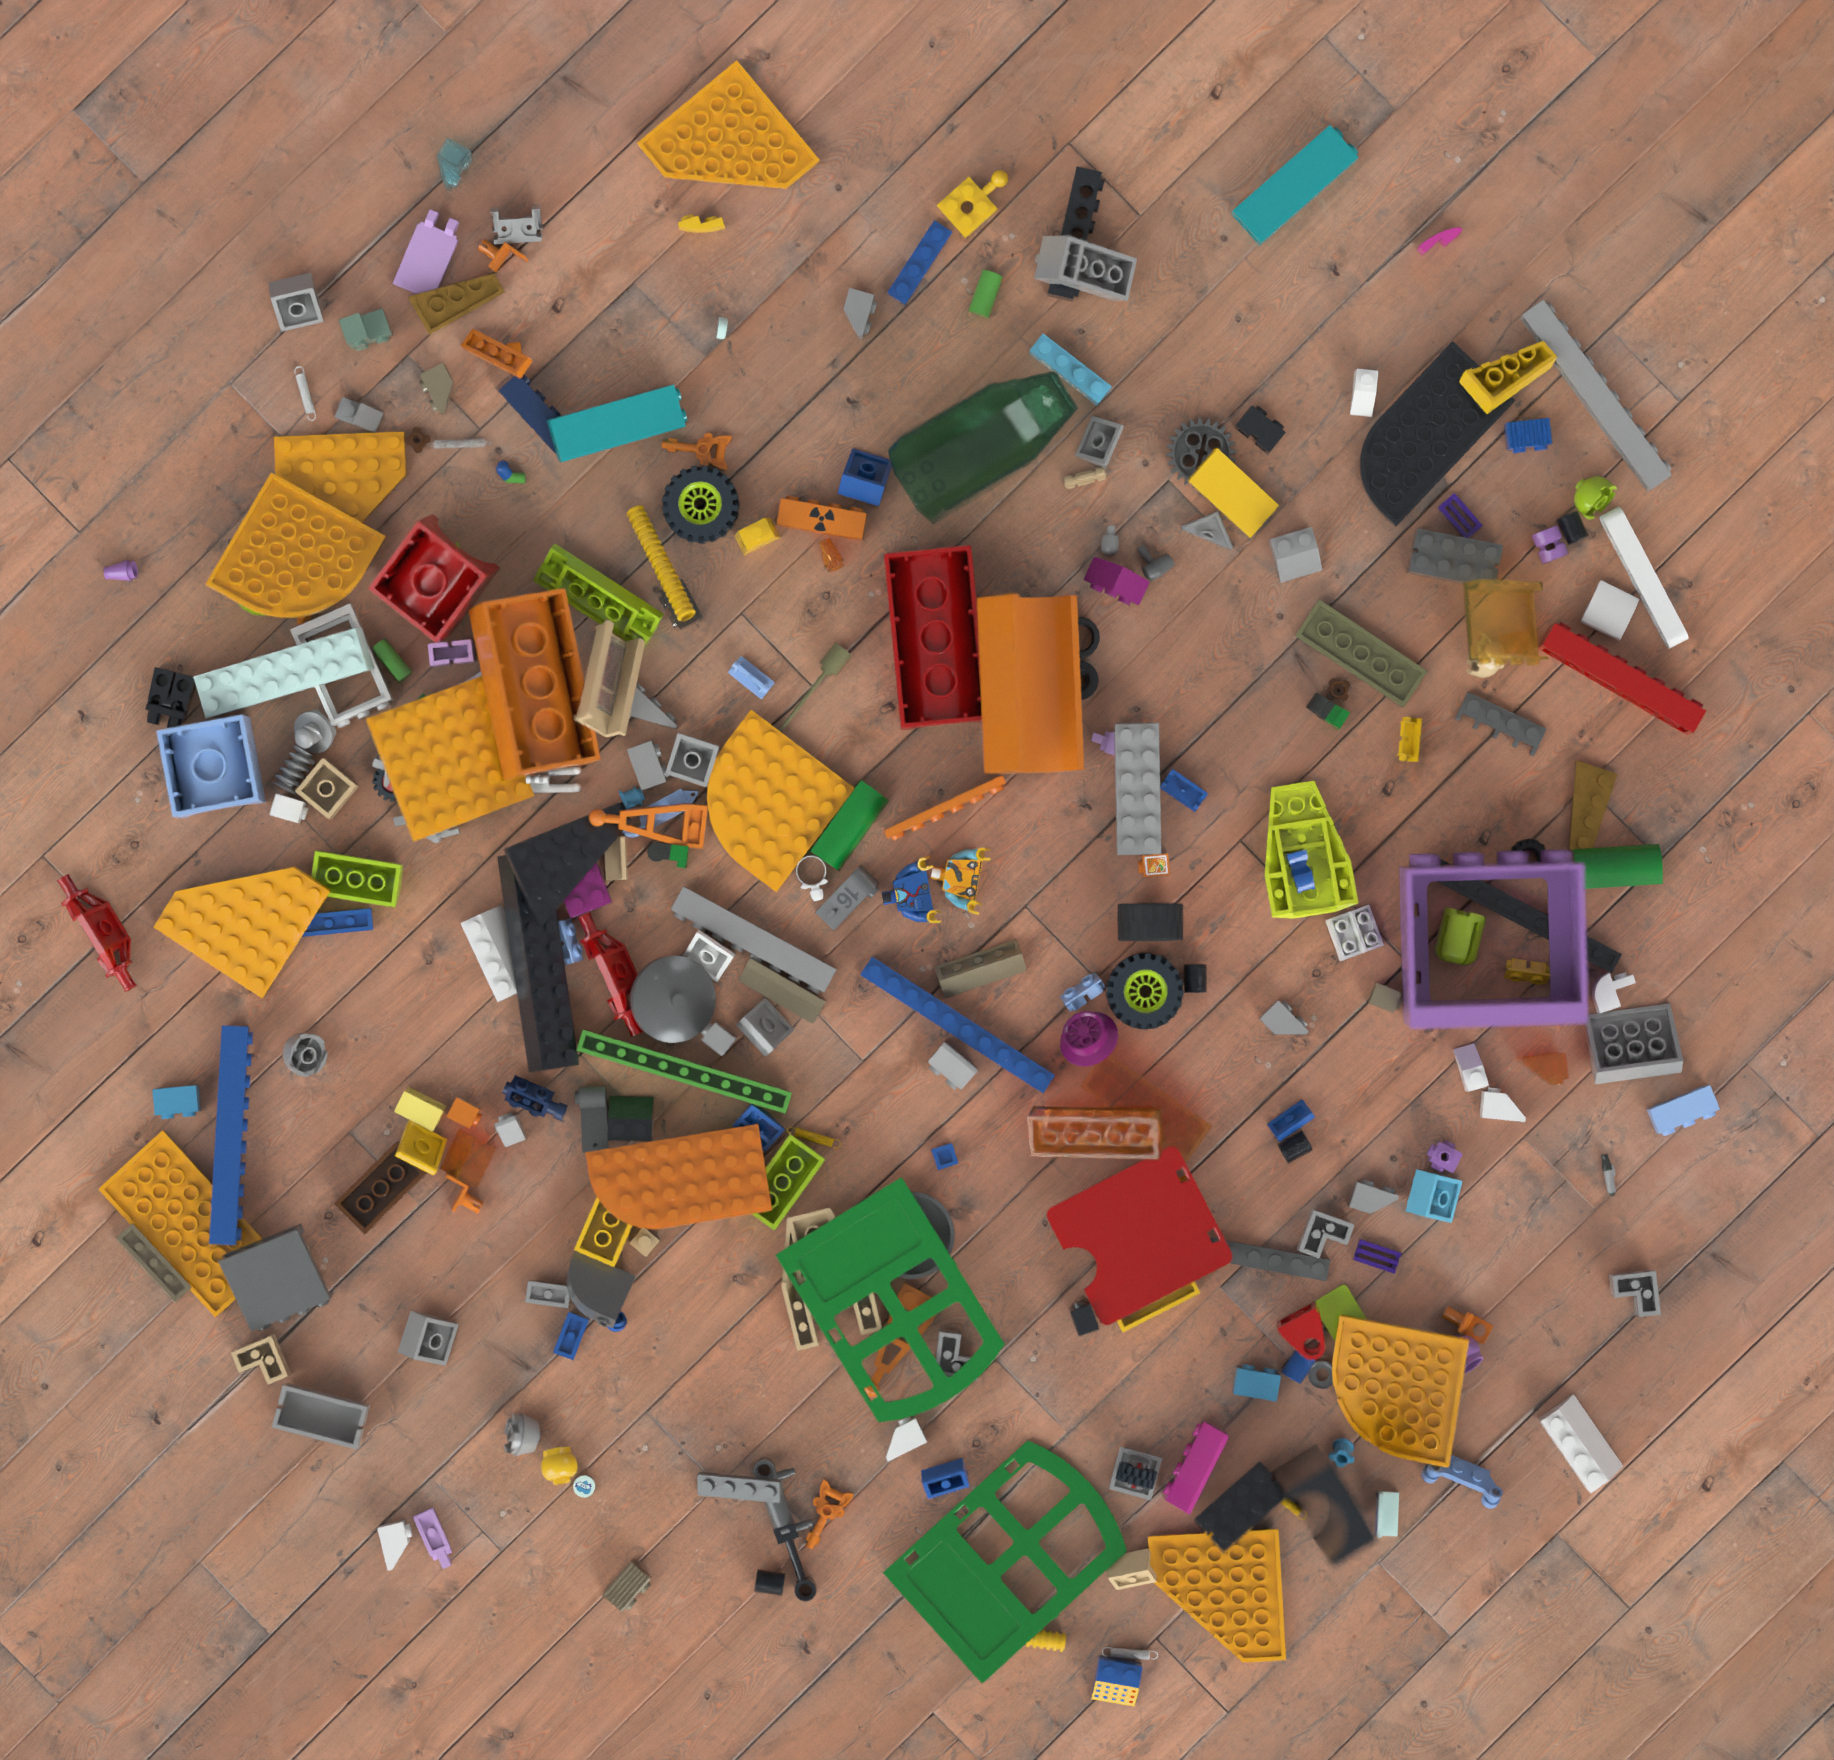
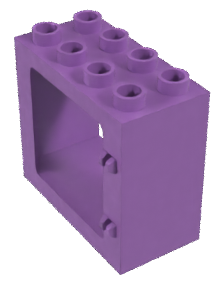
M1566 849L1541 850L1540 862H1528V853L1523 851H1498L1497 863H1484V855L1479 854V852L1453 853V864L1439 865V855L1431 853L1409 854V866H1399L1403 1022L1410 1029L1588 1023L1584 864L1572 860V851H1567ZM1545 879L1548 890L1550 995L1548 997L1431 1000L1429 990L1427 917L1428 884L1433 881ZM1414 904H1418L1419 916H1414ZM1415 971H1420L1421 984H1416Z

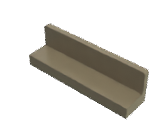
M1017 939L934 966L945 998L1027 971Z
M752 958L749 959L739 978L741 983L810 1023L815 1022L826 1003L823 999Z
M133 1224L116 1237V1241L174 1303H177L192 1288Z

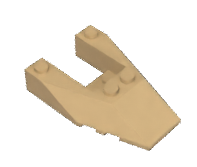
M826 1208L787 1218L785 1248L834 1219L835 1215L832 1210ZM783 1269L782 1291L797 1351L819 1346L812 1314ZM800 1270L793 1273L800 1285L806 1281ZM874 1292L853 1304L861 1335L882 1329Z

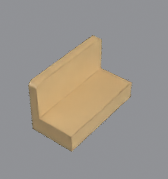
M626 836L617 837L605 852L606 881L628 880Z
M1149 1549L1125 1553L1108 1568V1579L1116 1590L1156 1582L1157 1574L1150 1566L1151 1552Z

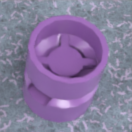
M1558 526L1532 535L1535 547L1540 548L1538 555L1542 564L1569 554L1565 543L1560 541L1562 535ZM1554 543L1556 548L1548 551L1546 545Z

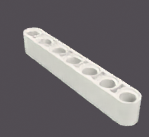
M1618 506L1599 516L1605 532L1666 647L1670 649L1687 640L1688 634L1623 510Z

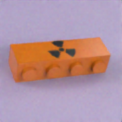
M786 496V499L781 498L777 526L863 541L867 513H863L861 508L850 507V510L841 509L842 505L829 503L828 507L820 505V501L808 499L807 503L800 502L798 497Z

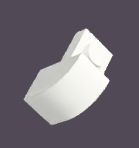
M1626 972L1614 975L1615 980H1612L1610 973H1606L1596 980L1592 989V999L1597 1013L1621 1007L1616 989L1636 983L1633 975H1627Z

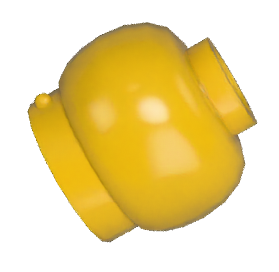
M558 1447L543 1452L544 1459L541 1461V1471L545 1479L553 1481L554 1485L570 1482V1478L577 1473L578 1469L577 1460L571 1454V1448Z

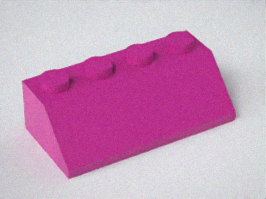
M1204 1420L1201 1424L1197 1423L1192 1433L1195 1437L1191 1444L1187 1443L1182 1453L1185 1457L1182 1463L1178 1462L1172 1473L1175 1475L1172 1483L1168 1481L1163 1490V1494H1165L1164 1499L1189 1515L1229 1438L1226 1431Z

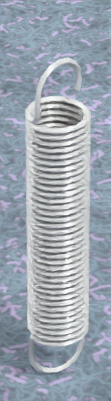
M302 368L303 373L295 376L306 414L313 412L315 414L305 372Z
M1105 1647L1110 1648V1657L1149 1660L1150 1652L1157 1653L1150 1650Z

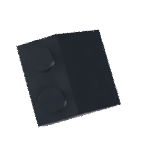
M610 1096L608 1140L652 1141L654 1097Z

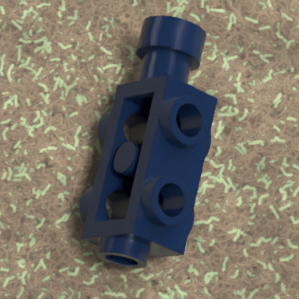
M516 1075L511 1083L507 1081L502 1092L506 1095L504 1100L509 1102L512 1107H521L528 1110L535 1117H545L546 1113L553 1115V1118L562 1121L568 1105L560 1102L558 1104L552 1101L555 1092Z

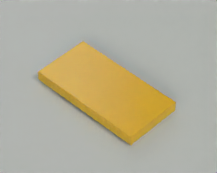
M1215 448L1187 480L1249 538L1256 533L1279 506L1218 448Z

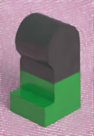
M1318 693L1313 695L1306 706L1317 717L1337 730L1341 728L1350 714L1349 711L1339 707Z
M653 843L648 847L647 854L652 861H677V867H687L688 846Z

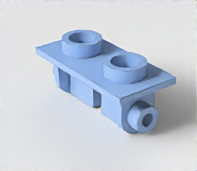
M742 656L731 666L732 668L728 671L731 676L761 700L775 683Z
M571 918L559 921L561 942H564L562 951L565 965L583 960L582 947L577 941L576 928L571 922Z
M1093 973L1085 976L1076 986L1066 989L1060 998L1070 1012L1076 1011L1087 1003L1083 996L1087 994L1090 1000L1103 993V989L1106 987L1099 976Z

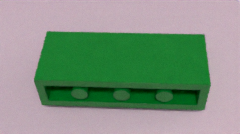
M861 780L811 849V852L840 871L886 807L889 800Z
M1659 844L1572 849V860L1584 864V889L1663 884V863Z

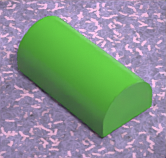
M982 270L968 312L989 319L1003 279L1001 275L988 270Z
M386 638L373 646L375 655L398 683H402L413 673Z

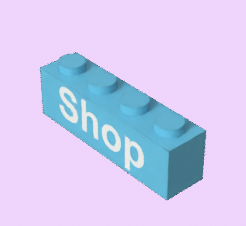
M1045 334L1039 337L1029 351L1031 356L1096 406L1101 403L1111 390L1112 386Z

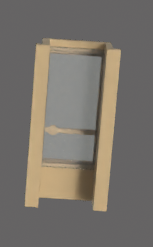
M605 620L603 624L594 627L596 630L579 711L575 716L576 721L605 737L618 734L626 735L645 641L640 638L624 641L612 634L614 623L609 620Z

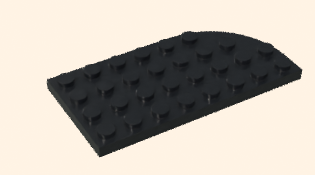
M1453 341L1375 422L1368 432L1361 449L1360 476L1364 490L1375 508L1395 527L1516 401L1513 397H1510L1486 414L1459 382L1466 370L1475 369L1480 366Z

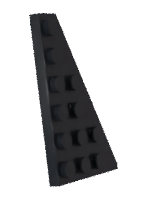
M620 802L602 810L605 814L619 815V810H625L626 808L623 802ZM589 815L504 849L538 928L544 925L622 833L623 830L618 829V824L604 823L601 826H594L590 823ZM627 817L626 824H629L631 822L630 817Z

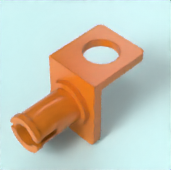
M487 239L481 242L487 249L481 244L478 246L479 252L492 259L488 267L495 273L510 252L526 263L529 261L525 255L505 242L500 249Z
M446 1172V1178L462 1186L451 1206V1210L455 1212L458 1206L463 1205L478 1214L480 1211L479 1207L482 1208L484 1201L467 1193L468 1183Z
M1450 1306L1447 1307L1442 1317L1459 1327L1458 1332L1474 1338L1481 1344H1485L1493 1329L1492 1324L1469 1312L1464 1315ZM1475 1325H1484L1485 1333L1483 1336L1478 1337L1473 1333Z

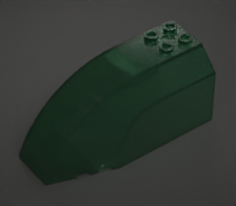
M1056 371L989 384L900 436L888 449L894 474L917 511L932 524H936L998 487L1030 465L1075 413L1078 407Z

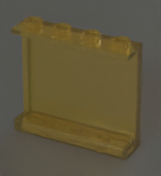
M1476 579L1463 582L1469 661H1478V664H1491V661H1494V665L1508 664V662L1511 665H1523L1526 662L1527 666L1540 665V661L1548 660V656L1538 655L1534 592L1543 591V582Z

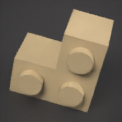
M275 1334L231 1352L239 1373L260 1365L267 1384H271L291 1374Z

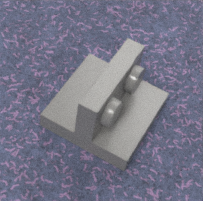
M766 998L736 1024L765 1057L795 1030Z

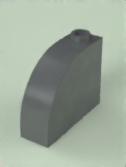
M575 1251L567 1272V1289L572 1302L584 1315L597 1321L603 1327L613 1328L636 1276Z

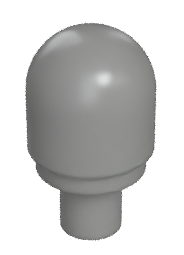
M1107 526L1106 535H1103L1101 550L1106 556H1113L1118 552L1119 539L1118 536H1115V526Z

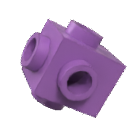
M1446 1140L1443 1143L1437 1141L1436 1145L1432 1143L1427 1152L1429 1156L1428 1161L1432 1162L1430 1167L1440 1172H1443L1445 1169L1451 1173L1455 1171L1463 1154L1455 1150L1456 1145ZM1445 1152L1446 1157L1442 1160L1441 1154Z

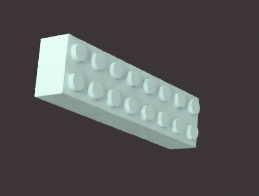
M359 627L194 676V681L205 718H211L374 669L363 629Z

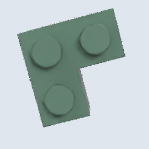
M382 308L364 315L356 313L339 319L346 343L352 350H365L369 348L368 344L374 342L382 344L389 341V337L393 336L387 316Z

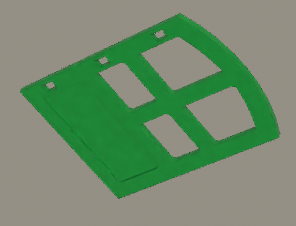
M902 1177L775 1255L878 1423L914 1416L935 1408L967 1388L988 1368L1005 1345L956 1266L955 1260L948 1253ZM932 1258L948 1282V1287L911 1311H907L892 1289L890 1282L924 1260ZM798 1270L801 1271L806 1280L801 1285L793 1274ZM875 1292L891 1315L892 1322L856 1345H850L834 1317ZM959 1302L983 1339V1343L958 1371L948 1377L917 1328L934 1315ZM836 1328L841 1336V1339L836 1343L829 1333V1330ZM904 1337L933 1383V1387L907 1398L886 1402L863 1367L862 1360L897 1338ZM870 1385L877 1395L872 1400L864 1390V1388Z
M1027 1440L892 1563L883 1574L983 1684L1048 1623L1057 1618L1060 1612L1127 1552L1114 1516L1094 1487L1065 1460L1046 1448ZM1016 1460L1019 1466L1010 1474L1005 1468L1012 1461ZM1031 1462L1058 1478L1069 1487L1070 1491L1030 1529H1024L998 1500L995 1493L1024 1465ZM1079 1504H1084L1093 1517L1106 1547L1074 1578H1068L1042 1549L1039 1541ZM966 1505L969 1512L959 1519L954 1514ZM979 1507H983L1013 1540V1544L992 1564H986L957 1532V1527ZM916 1551L919 1558L909 1565L905 1559ZM1022 1556H1027L1057 1589V1593L1033 1614L1025 1608L1001 1581V1576Z

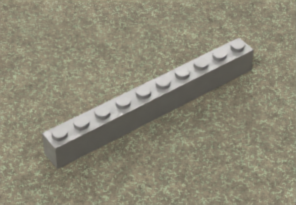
M1540 301L1525 312L1520 319L1538 343L1544 341L1556 354L1555 367L1646 491L1649 492L1672 475L1670 473V465L1666 460L1659 458L1656 446L1652 442L1648 443L1644 436L1646 434L1639 424H1634L1631 419L1633 417L1627 407L1623 408L1618 402L1620 400L1618 394L1613 389L1610 391L1605 384L1607 380L1601 372H1596L1593 368L1594 362L1589 355H1584L1580 350L1581 344L1575 337L1571 338L1567 332L1569 329L1562 319L1558 320L1554 315L1556 312L1554 307L1549 302Z

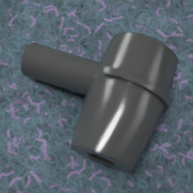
M1145 545L1137 549L1147 563L1142 567V572L1150 582L1161 578L1162 575L1175 566L1168 553L1154 559Z

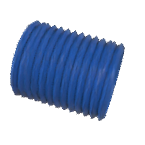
M1295 1349L1282 1373L1297 1383L1302 1384L1301 1382H1303L1305 1376H1307L1306 1374H1308L1316 1361L1304 1358Z

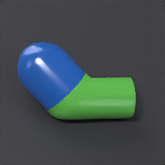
M502 460L497 463L496 472L504 482L525 483V473L512 472L507 461Z

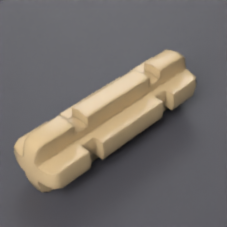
M1099 467L1093 472L1088 470L1077 473L1074 477L1072 475L1066 476L1063 479L1066 489L1075 488V485L1082 486L1093 483L1096 479L1101 481L1106 479V473L1103 467Z

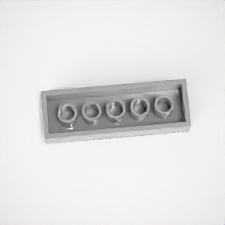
M1114 723L1117 855L1161 854L1159 723Z

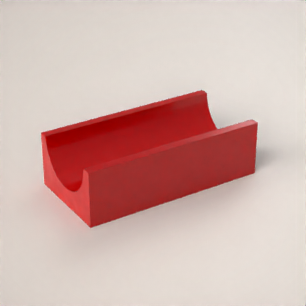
M971 545L884 554L901 731L947 724L982 723L978 610Z

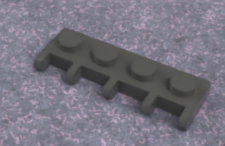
M1470 692L1466 693L1455 717V720L1459 721L1462 714L1474 719L1475 722L1472 727L1474 729L1478 728L1480 722L1495 729L1492 735L1495 739L1499 732L1514 738L1512 743L1514 748L1517 747L1519 741L1531 746L1532 749L1529 753L1531 756L1535 755L1546 731V728Z

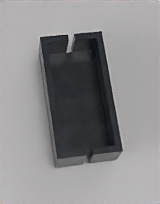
M1260 1461L1194 1519V1522L1207 1536L1211 1532L1213 1533L1210 1540L1222 1554H1225L1289 1497L1276 1479L1273 1482L1271 1481L1273 1475Z

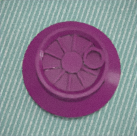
M1082 1011L1073 1015L1065 1023L1060 1039V1048L1063 1056L1070 1063L1077 1066H1092L1102 1062L1116 1047L1118 1041L1117 1026L1112 1018L1104 1013Z

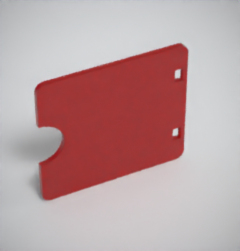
M1169 1146L1050 1207L1046 1212L1047 1220L1063 1250L1074 1247L1082 1248L1090 1252L1095 1258L1097 1265L1096 1275L1093 1281L1083 1290L1099 1321L1104 1325H1111L1229 1264L1233 1258L1232 1252L1178 1148L1174 1146ZM1181 1168L1188 1181L1182 1183L1176 1174V1171ZM1212 1228L1219 1241L1214 1243L1211 1242L1207 1234Z

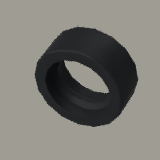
M1078 617V625L1087 627L1092 634V641L1089 647L1079 650L1080 658H1086L1097 649L1100 634L1096 624L1090 619Z

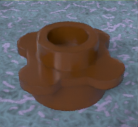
M419 427L413 428L410 436L404 439L405 444L413 447L416 453H421L426 444H429L431 441L430 436L423 434Z
M1331 679L1328 683L1330 690L1327 693V697L1330 700L1340 699L1341 701H1346L1348 699L1347 692L1350 683L1347 680L1337 681L1336 679Z

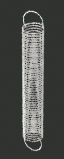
M458 439L459 443L456 447L463 448L465 442L470 440L471 442L468 447L472 448L476 446L477 441L480 439ZM481 439L483 442L479 445V447H485V444L490 443H485V440ZM434 440L437 442L434 449L441 448L444 441H448L445 448H452L457 440Z

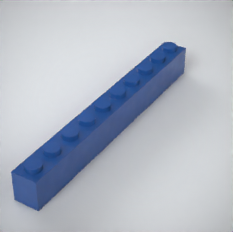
M871 957L860 974L1041 1093L1045 1092L1054 1078V1074L874 957Z
M222 1025L209 1244L237 1245V1241H241L242 1228H238V1220L243 1218V1206H239L240 1197H244V1184H241V1175H245L246 1162H242V1153L246 1154L247 1140H243V1133L248 1131V1119H244L245 1110H249V1097H246V1088H250L251 1075H247V1066L252 1064V1053H248V1047L253 1044V1032H249L250 1028L246 1026Z

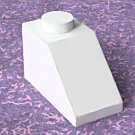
M1355 370L1350 415L1372 417L1378 371Z
M276 794L270 815L301 823V820L306 819L308 808L306 807V802Z
M1475 1044L1453 1049L1465 1091L1469 1092L1489 1086Z
M1488 1087V1092L1482 1091L1479 1117L1525 1122L1526 1117L1507 1094L1501 1093L1500 1088Z
M907 1417L898 1421L899 1425L895 1428L886 1454L887 1461L927 1443V1439L916 1417L912 1419Z
M405 1519L380 1525L377 1528L388 1571L395 1567L410 1542V1537H412L411 1526L406 1524Z

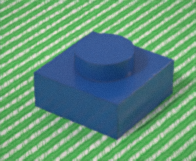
M952 1143L931 1149L938 1170L959 1164Z

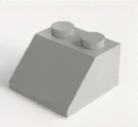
M311 273L269 282L270 298L281 332L324 322Z
M1312 527L1272 538L1268 541L1280 583L1322 571L1319 550Z
M945 1042L928 1060V1063L931 1064L929 1069L937 1076L943 1074L947 1078L945 1082L954 1090L957 1087L962 1090L978 1071L976 1067Z
M410 1311L398 1353L414 1360L446 1366L459 1324L429 1314Z

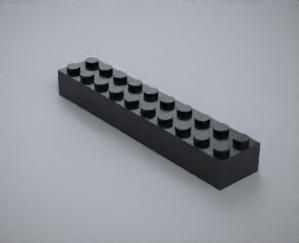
M506 855L497 856L528 1071L536 1072L579 1065L557 911L550 916L543 926L538 928Z

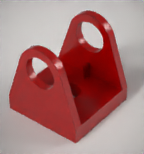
M1315 1301L1277 1321V1330L1281 1337L1304 1358L1315 1360L1323 1355L1325 1351V1338L1319 1307ZM1314 1338L1320 1343L1315 1348H1308L1304 1345V1342L1307 1339ZM1316 1352H1318V1353L1315 1354V1355L1307 1354V1353H1316Z

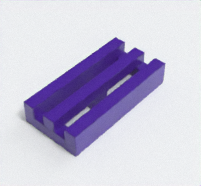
M1455 493L1437 507L1464 538H1469L1483 526ZM1452 500H1454V502L1461 508V510H1462V511L1468 516V518L1475 524V527H1474V528L1471 527V525L1464 519V517H1463V516L1457 511V509L1450 503ZM1445 506H1447L1453 512V514L1460 520V522L1467 528V530L1469 531L1468 533H1466L1462 529V527L1455 521V519L1449 514V512L1444 508Z
M1359 1239L1353 1260L1395 1274L1402 1253ZM1362 1245L1395 1255V1258L1393 1260L1361 1249ZM1362 1253L1367 1256L1391 1263L1392 1267L1390 1268L1375 1263L1373 1261L1359 1257V1254Z

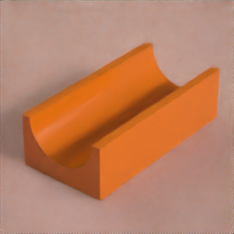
M565 588L482 602L469 609L468 612L504 781L547 770L570 766H584L601 760L595 731L575 720V716L579 711L585 681Z
M1007 594L977 598L984 773H1053L1084 770L1077 595L1020 598L1019 594Z

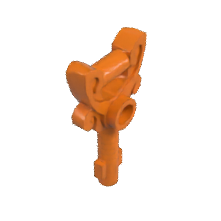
M706 433L703 439L698 440L697 444L677 442L678 439L673 438L662 440V448L667 449V452L676 453V450L696 453V458L700 460L701 466H709L711 464L721 470H727L728 468L724 456L726 446L732 440L731 436L724 435L713 438L711 433ZM714 444H717L716 458L714 459L711 457L710 450Z
M826 1479L822 1480L819 1492L820 1497L816 1496L813 1499V1505L817 1507L816 1511L820 1514L819 1519L812 1532L809 1531L805 1539L807 1540L805 1546L812 1550L821 1539L819 1535L827 1519L832 1520L836 1516L838 1518L843 1517L845 1514L843 1507L854 1496L852 1492H845L843 1494L831 1488ZM828 1495L840 1502L838 1504H830L825 1497Z

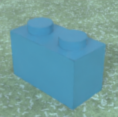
M199 1085L152 1090L155 1116L161 1115V1119L174 1118V1114L182 1113L183 1117L196 1116V1112L201 1111Z
M1242 1364V1367L1236 1366L1232 1393L1277 1402L1281 1375L1276 1373V1369L1264 1367L1263 1371L1255 1370L1254 1365Z

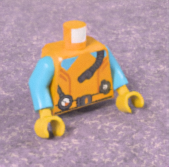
M990 848L965 849L953 854L950 860H947L946 868L935 866L932 868L931 879L943 881L942 890L945 891V897L956 907L968 910L975 915H979L975 911V906H982L981 902L976 901L982 861H989L991 859L984 856L985 851H990Z

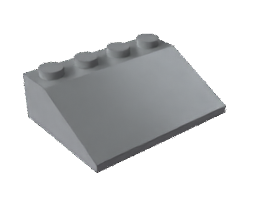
M1670 1003L1588 1014V1023H1585L1595 1084L1681 1073L1683 1057Z

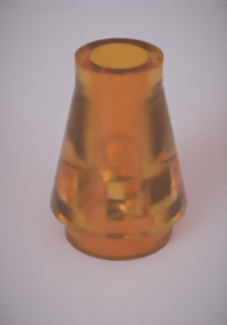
M831 538L820 541L819 546L824 568H827L828 572L841 569L844 566V559L832 543Z

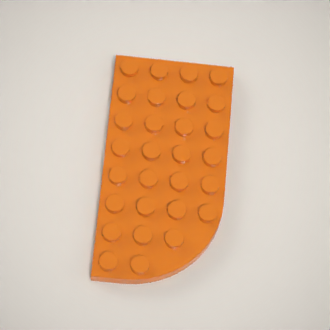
M758 1124L585 1152L590 1182L597 1198L613 1216L631 1226L643 1229H665L772 1211Z

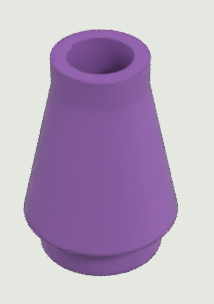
M128 559L104 567L105 579L132 581L138 576L136 562Z

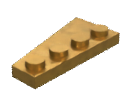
M491 273L407 297L430 335L505 293L496 275Z
M1575 760L1568 850L1593 848L1618 774Z

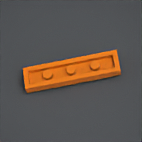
M473 328L461 344L465 351L520 379L532 363L528 356Z

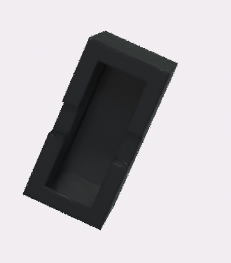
M1251 406L1234 428L1247 439L1251 435L1257 440L1255 445L1268 455L1286 433L1283 430L1284 426L1275 419L1271 421L1267 418V412L1261 407L1257 406L1255 408Z
M1083 1299L1072 1303L1073 1307L1069 1308L1078 1335L1082 1336L1099 1330L1090 1301L1085 1302Z

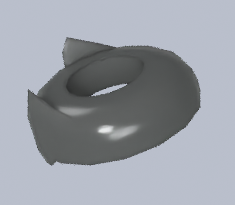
M1318 1361L1312 1365L1308 1372V1378L1314 1387L1328 1389L1333 1385L1332 1364L1327 1361ZM1321 1368L1326 1369L1329 1373L1326 1381H1320L1316 1376L1317 1371Z

